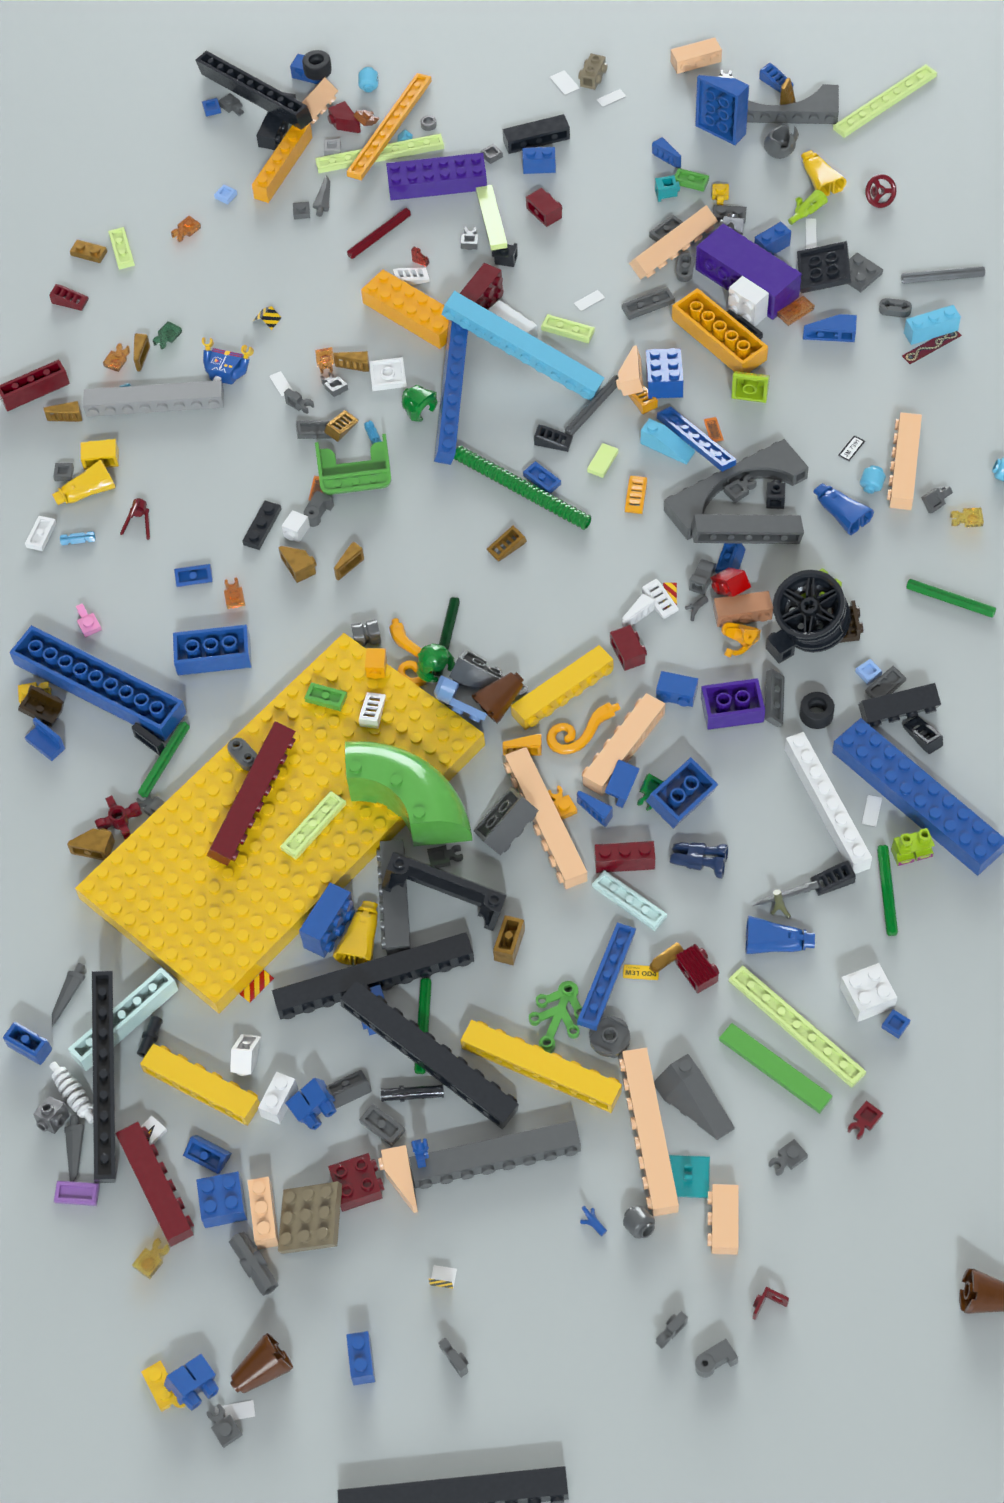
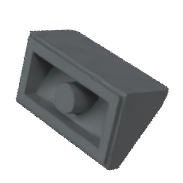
M362 1070L331 1083L326 1088L329 1094L335 1098L333 1104L336 1109L371 1092L369 1082Z

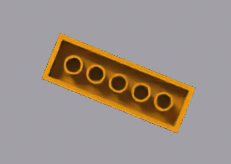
M384 269L361 289L363 304L439 349L447 344L449 320L441 315L444 308L442 303Z
M698 288L672 305V320L734 372L750 373L767 361L768 346Z

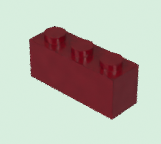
M654 841L595 844L596 873H602L604 870L606 872L655 869Z

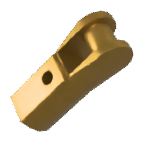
M676 942L655 957L650 963V970L655 973L659 972L675 961V956L684 950L682 946Z

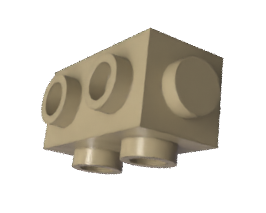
M591 53L589 58L585 60L584 68L579 71L578 75L580 87L595 90L597 85L601 83L602 75L606 73L608 67L605 56Z

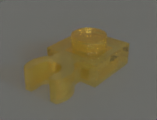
M981 507L963 508L962 513L959 511H952L950 513V518H957L952 519L951 526H959L961 523H964L965 527H981L984 524Z
M159 1238L154 1240L151 1251L145 1248L132 1264L134 1269L148 1279H151L163 1264V1260L160 1257L166 1255L170 1250L168 1244L163 1249H158V1246L161 1244Z

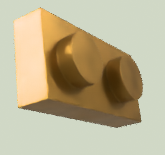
M76 240L70 249L71 256L101 263L107 253L106 247L81 240Z

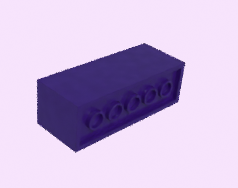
M725 224L719 226L696 246V270L729 291V287L744 276L769 293L767 317L772 320L799 297L802 273Z

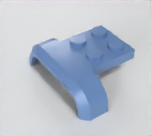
M441 675L434 690L436 699L453 706L451 710L461 715L463 712L470 714L469 718L478 723L480 720L485 721L487 713L454 699L460 686L459 683Z

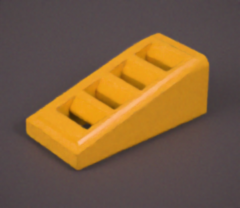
M643 385L644 391L641 394L635 393L628 396L640 412L645 414L658 408V400L656 397L648 399V389Z
M629 477L625 512L643 514L647 490L646 477ZM630 503L640 504V506L630 505Z
M541 734L504 741L503 755L525 747L530 756L542 755Z

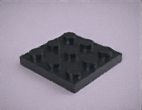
M847 241L797 251L798 271L802 273L801 294L851 283Z

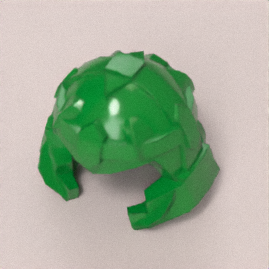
M414 385L404 390L401 403L411 421L421 422L423 418L420 415L427 405L430 406V411L433 412L438 403L437 392L427 390L420 385Z
M432 643L424 646L418 654L416 674L426 682H438V677H434L430 671H441L447 664V670L452 671L455 665L454 657L442 645Z

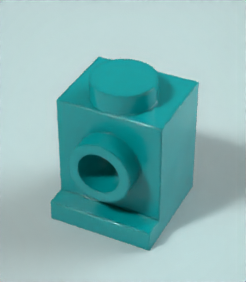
M674 175L655 178V193L658 202H661V199L678 196L680 184L676 182Z

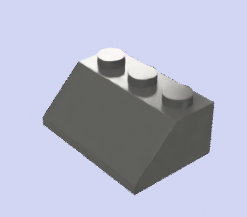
M510 787L473 831L483 842L501 856L503 852L510 848L512 841L523 833L524 827L535 819L536 813L539 810L514 788Z

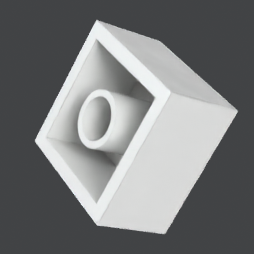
M742 276L729 287L728 310L731 309L753 326H756L767 317L769 293Z
M879 963L841 978L840 989L857 1022L895 1008L897 996Z

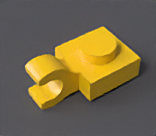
M712 184V200H717V205H723L724 200H729V184Z
M36 682L18 685L20 704L28 694L30 685L40 687L52 695L48 682L40 683L39 686Z

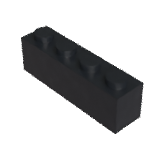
M283 92L296 99V94ZM267 112L256 135L258 147L276 150L283 139L284 133H287L289 123Z
M564 114L502 129L503 142L508 154L523 151V148H536L570 139V126Z
M932 683L863 700L858 706L862 719L871 727H877L882 725L883 721L888 720L889 723L899 721L900 717L907 716L908 719L918 716L920 712L925 711V714L936 712V708L941 705L936 684Z

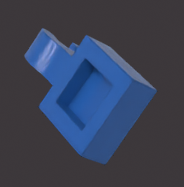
M421 1139L411 1142L416 1156L418 1168L426 1167L425 1159L429 1158L427 1139H423V1142H421Z

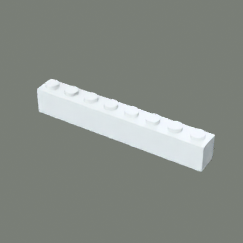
M801 732L787 737L785 752L843 860L849 861L855 874L870 869L872 856L805 733Z

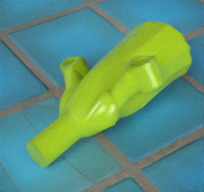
M815 190L804 202L801 197H797L795 199L797 206L795 214L788 219L789 224L793 225L799 219L807 217L827 204L826 195L820 190Z

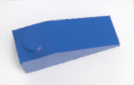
M839 314L804 325L803 340L855 342L857 315Z

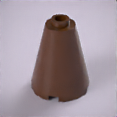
M510 672L477 691L471 697L498 724L524 687L522 684L524 679L517 672L515 674Z
M968 1268L961 1281L965 1283L964 1290L960 1289L959 1293L961 1311L967 1314L1004 1312V1282L976 1269Z
M269 1333L262 1336L232 1373L230 1384L237 1393L240 1391L242 1393L251 1391L293 1369V1364L288 1355L278 1347L279 1343Z

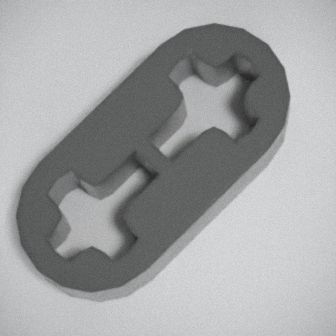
M884 298L879 303V312L886 316L905 318L910 316L912 311V304L906 300Z

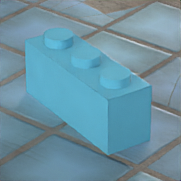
M954 305L906 319L904 334L911 345L958 331L961 316Z

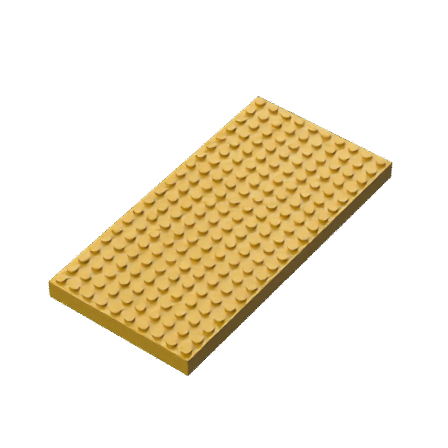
M345 633L338 637L232 738H242L258 755L275 721L296 731L293 736L296 740L291 750L287 748L285 752L288 756L284 764H279L277 767L280 772L276 780L271 779L269 783L272 788L268 796L263 795L261 799L264 804L260 812L255 811L253 815L256 820L252 828H247L245 834L248 836L244 844H239L236 849L240 852L235 862L231 860L229 865L226 866L206 856L249 771L242 769L230 756L227 743L75 887L81 901L218 1014L300 933V928L329 883L344 888L377 855L376 849H380V841H391L406 826L405 821L388 809L386 805L378 802L351 801L346 778L345 742H377L401 748L431 764L448 781L485 746L483 732L387 664L386 678H367L365 671L366 648ZM311 682L347 692V698L342 710L337 711L305 702L304 697ZM367 692L386 695L379 729L361 727L359 725V716ZM332 791L344 799L346 805L295 860L282 851L280 846L326 795Z

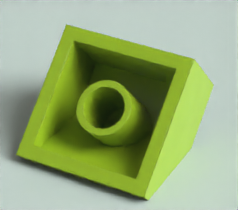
M735 371L733 373L731 399L766 403L770 375Z

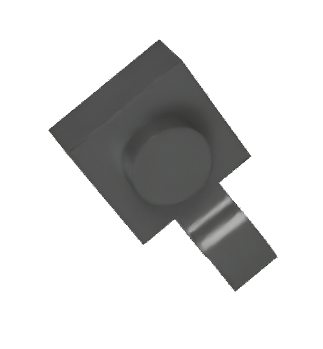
M231 93L218 100L220 107L228 113L234 111L238 116L244 113L241 110L243 105L240 103V100Z
M288 388L284 392L286 404L294 409L302 410L308 414L309 411L306 406L314 408V402L311 399L303 400L297 391Z
M944 486L940 489L934 488L921 498L928 513H934L945 505L944 498L951 495L953 491L950 486L947 488Z

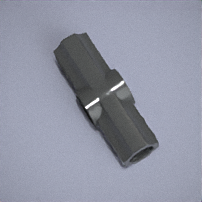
M245 1232L234 1235L229 1244L238 1256L245 1273L249 1278H252L263 1296L270 1294L279 1285L267 1268L268 1265L259 1250L255 1249Z

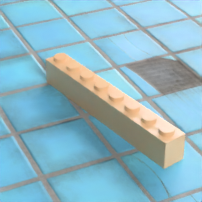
M525 747L506 754L503 766L506 773H510L512 777L510 780L513 788L518 789L519 794L539 810L533 820V829L536 836L540 835L542 839L540 843L543 851H547L549 854L548 860L551 867H555L557 870L556 877L559 884L563 883L565 889H569L587 882V870L527 748Z
M647 1047L622 1051V1059H619L621 1072L625 1071L626 1078H623L624 1091L629 1092V1098H626L628 1110L633 1112V1117H630L632 1130L636 1129L637 1132L634 1142L636 1150L640 1149L641 1156L638 1157L640 1170L644 1169L645 1176L642 1177L644 1190L648 1189L649 1197H646L647 1209H652L653 1217L678 1213L679 1204Z

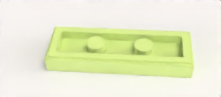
M124 227L109 230L108 233L119 270L135 266Z
M547 314L541 325V330L589 344L595 332V327Z

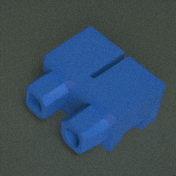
M313 1078L300 1089L301 1091H298L285 1103L296 1119L301 1123H305L312 1130H316L322 1124L318 1118L320 1113H323L325 1117H330L337 1112L333 1104L335 1098L329 1094L324 1080Z
M202 1354L167 1375L164 1383L166 1389L169 1392L172 1391L177 1397L179 1405L184 1403L191 1411L202 1402L198 1396L200 1392L203 1391L206 1397L211 1399L219 1390L214 1381L216 1374Z

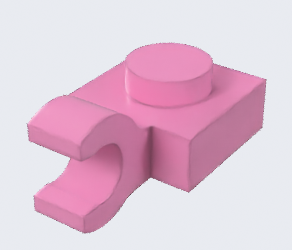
M83 603L76 606L80 616L77 623L85 638L102 630L94 613L88 615Z

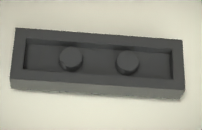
M666 287L623 303L622 310L627 318L631 320L674 304L675 298L669 288Z
M770 669L766 671L765 720L779 727L783 725L785 677L777 671Z

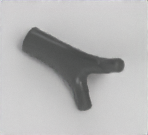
M706 596L701 597L689 606H685V610L692 609L691 621H694L699 608L708 602Z

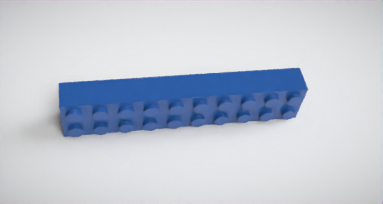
M32 625L9 652L16 666L132 725L137 722L152 735L166 741L186 715V709L182 700Z
M862 718L834 740L832 753L921 829L927 828L934 840L977 876L1004 853V837Z

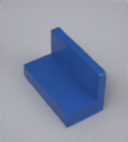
M35 717L33 719L35 728L25 736V740L49 760L53 761L65 750L63 741L59 735Z
M618 760L605 793L618 798L616 806L623 808L640 768Z

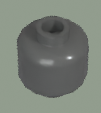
M643 1206L629 1208L625 1212L623 1225L634 1238H647L655 1229V1219Z

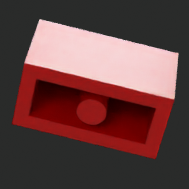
M728 567L710 577L712 588L717 594L734 597L751 588L744 570Z

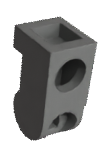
M319 491L315 492L304 510V515L308 516L310 527H316L320 524L321 517L326 509L332 510L334 507L332 496Z
M704 559L700 560L695 573L689 579L690 591L705 595L711 582L710 577L715 572L716 563ZM695 584L701 585L702 588H697Z
M724 1339L696 1358L695 1370L699 1376L707 1378L714 1373L715 1369L725 1363H728L730 1367L737 1364L738 1356L727 1339Z

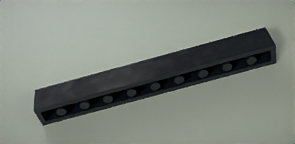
M207 50L195 60L201 75L300 130L313 121L307 105Z
M465 932L272 990L280 1020L291 1019L298 1014L311 1013L315 1009L331 1007L335 1003L340 1002V998L355 981L360 984L364 983L369 988L380 985L381 989L388 990L401 983L408 984L418 978H428L438 972H448L458 966H467L474 962V954L468 935Z
M92 971L94 1183H116L113 971Z
M355 981L340 998L341 1007L501 1129L507 1125L518 1111L519 1104L514 1096L511 1094L506 1095L501 1091L498 1084L486 1080L481 1071L478 1069L473 1070L469 1067L464 1058L460 1056L457 1058L452 1054L448 1046L445 1044L440 1045L436 1042L435 1037L431 1033L423 1032L415 1021L407 1020L403 1017V1013L398 1008L390 1007L382 996L373 994L366 984H360Z
M565 1466L337 1490L338 1503H541L549 1501L551 1503H564V1500H569Z

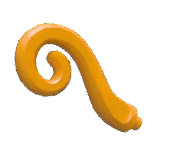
M392 619L389 630L394 642L418 658L421 648L406 636L404 625L399 623V619ZM407 660L399 665L398 672L417 686L421 687L427 683L419 676L411 678L405 673L407 669H412L416 673L417 662Z
M608 702L598 707L592 713L581 737L573 743L570 742L576 736L574 727L568 723L555 724L547 733L546 741L549 748L553 752L563 755L580 751L590 742L599 725L614 717L615 712L620 710L619 704L611 705ZM561 731L567 732L568 734L564 737V741L570 744L558 743L556 735Z

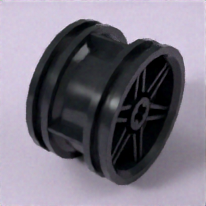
M803 570L794 573L780 584L774 595L773 613L782 631L793 641L797 649L812 653L826 651L840 643L849 630L851 610L836 579L825 572ZM806 593V598H803L801 595ZM829 608L834 609L832 614L827 612ZM801 623H803V624H804V628H803V629H799V628H798V625L801 624ZM824 625L823 628L817 629L818 626Z

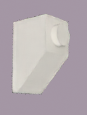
M240 1035L231 1049L230 1072L237 1073L240 1076L251 1075L256 1067L261 1036Z

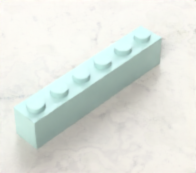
M162 967L113 1009L114 1047L178 991L175 980ZM92 1028L68 1048L72 1058L85 1071L93 1066Z

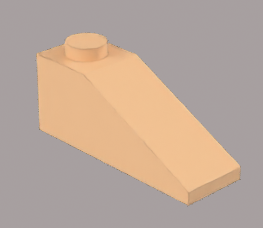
M637 345L633 346L618 372L619 379L616 380L618 390L622 391L623 396L644 391L642 363Z
M406 1145L381 1150L382 1157L378 1158L380 1171H385L389 1182L413 1213H417L418 1209Z

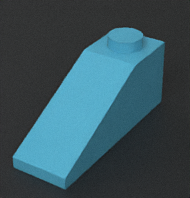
M649 418L641 429L640 444L686 465L695 454V450L668 427Z

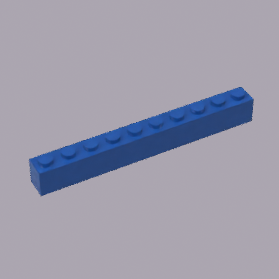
M449 320L434 455V462L448 465L452 464L456 452L468 336L467 329H463L451 320Z

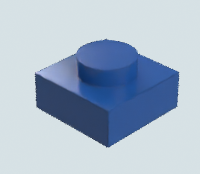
M217 98L202 101L206 117L221 113Z
M893 1009L883 1022L881 1028L899 1039L909 1026L911 1020Z

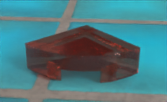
M414 246L411 249L412 262L427 267L430 263L428 257H425L420 252L421 249Z

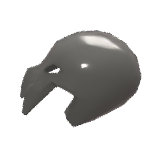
M785 124L772 130L764 141L766 152L776 159L789 156L796 147V141L799 136L797 128L794 126V134L789 133V126Z

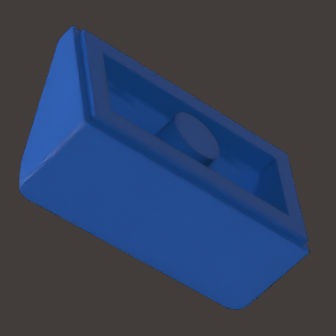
M724 543L715 573H719L728 567L740 569L746 551L742 543Z
M211 564L174 569L176 587L213 582Z
M195 1135L190 1137L183 1156L220 1174L232 1153Z

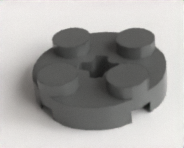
M607 1016V1018L601 1019L597 1031L592 1029L589 1031L590 1046L599 1055L611 1058L619 1057L622 1051H626L630 1044V1031L626 1022L615 1016ZM613 1033L614 1039L606 1040L604 1035Z

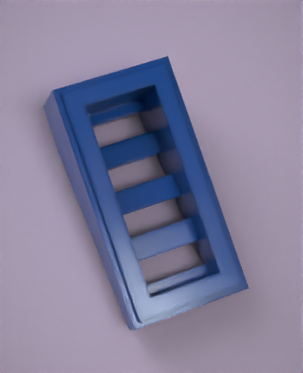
M768 63L760 69L759 79L781 93L782 86L780 85L785 82L787 77L772 63Z
M663 137L652 143V154L677 169L681 168V155Z
M582 791L577 792V803L600 824L606 827L613 817V807Z

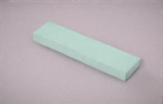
M605 870L592 883L594 889L654 931L667 918V913Z

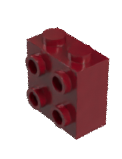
M369 1153L328 1166L332 1181H338L342 1184L340 1206L342 1212L383 1199L381 1191L385 1190L381 1178L377 1179L375 1172L379 1170L375 1159H370Z

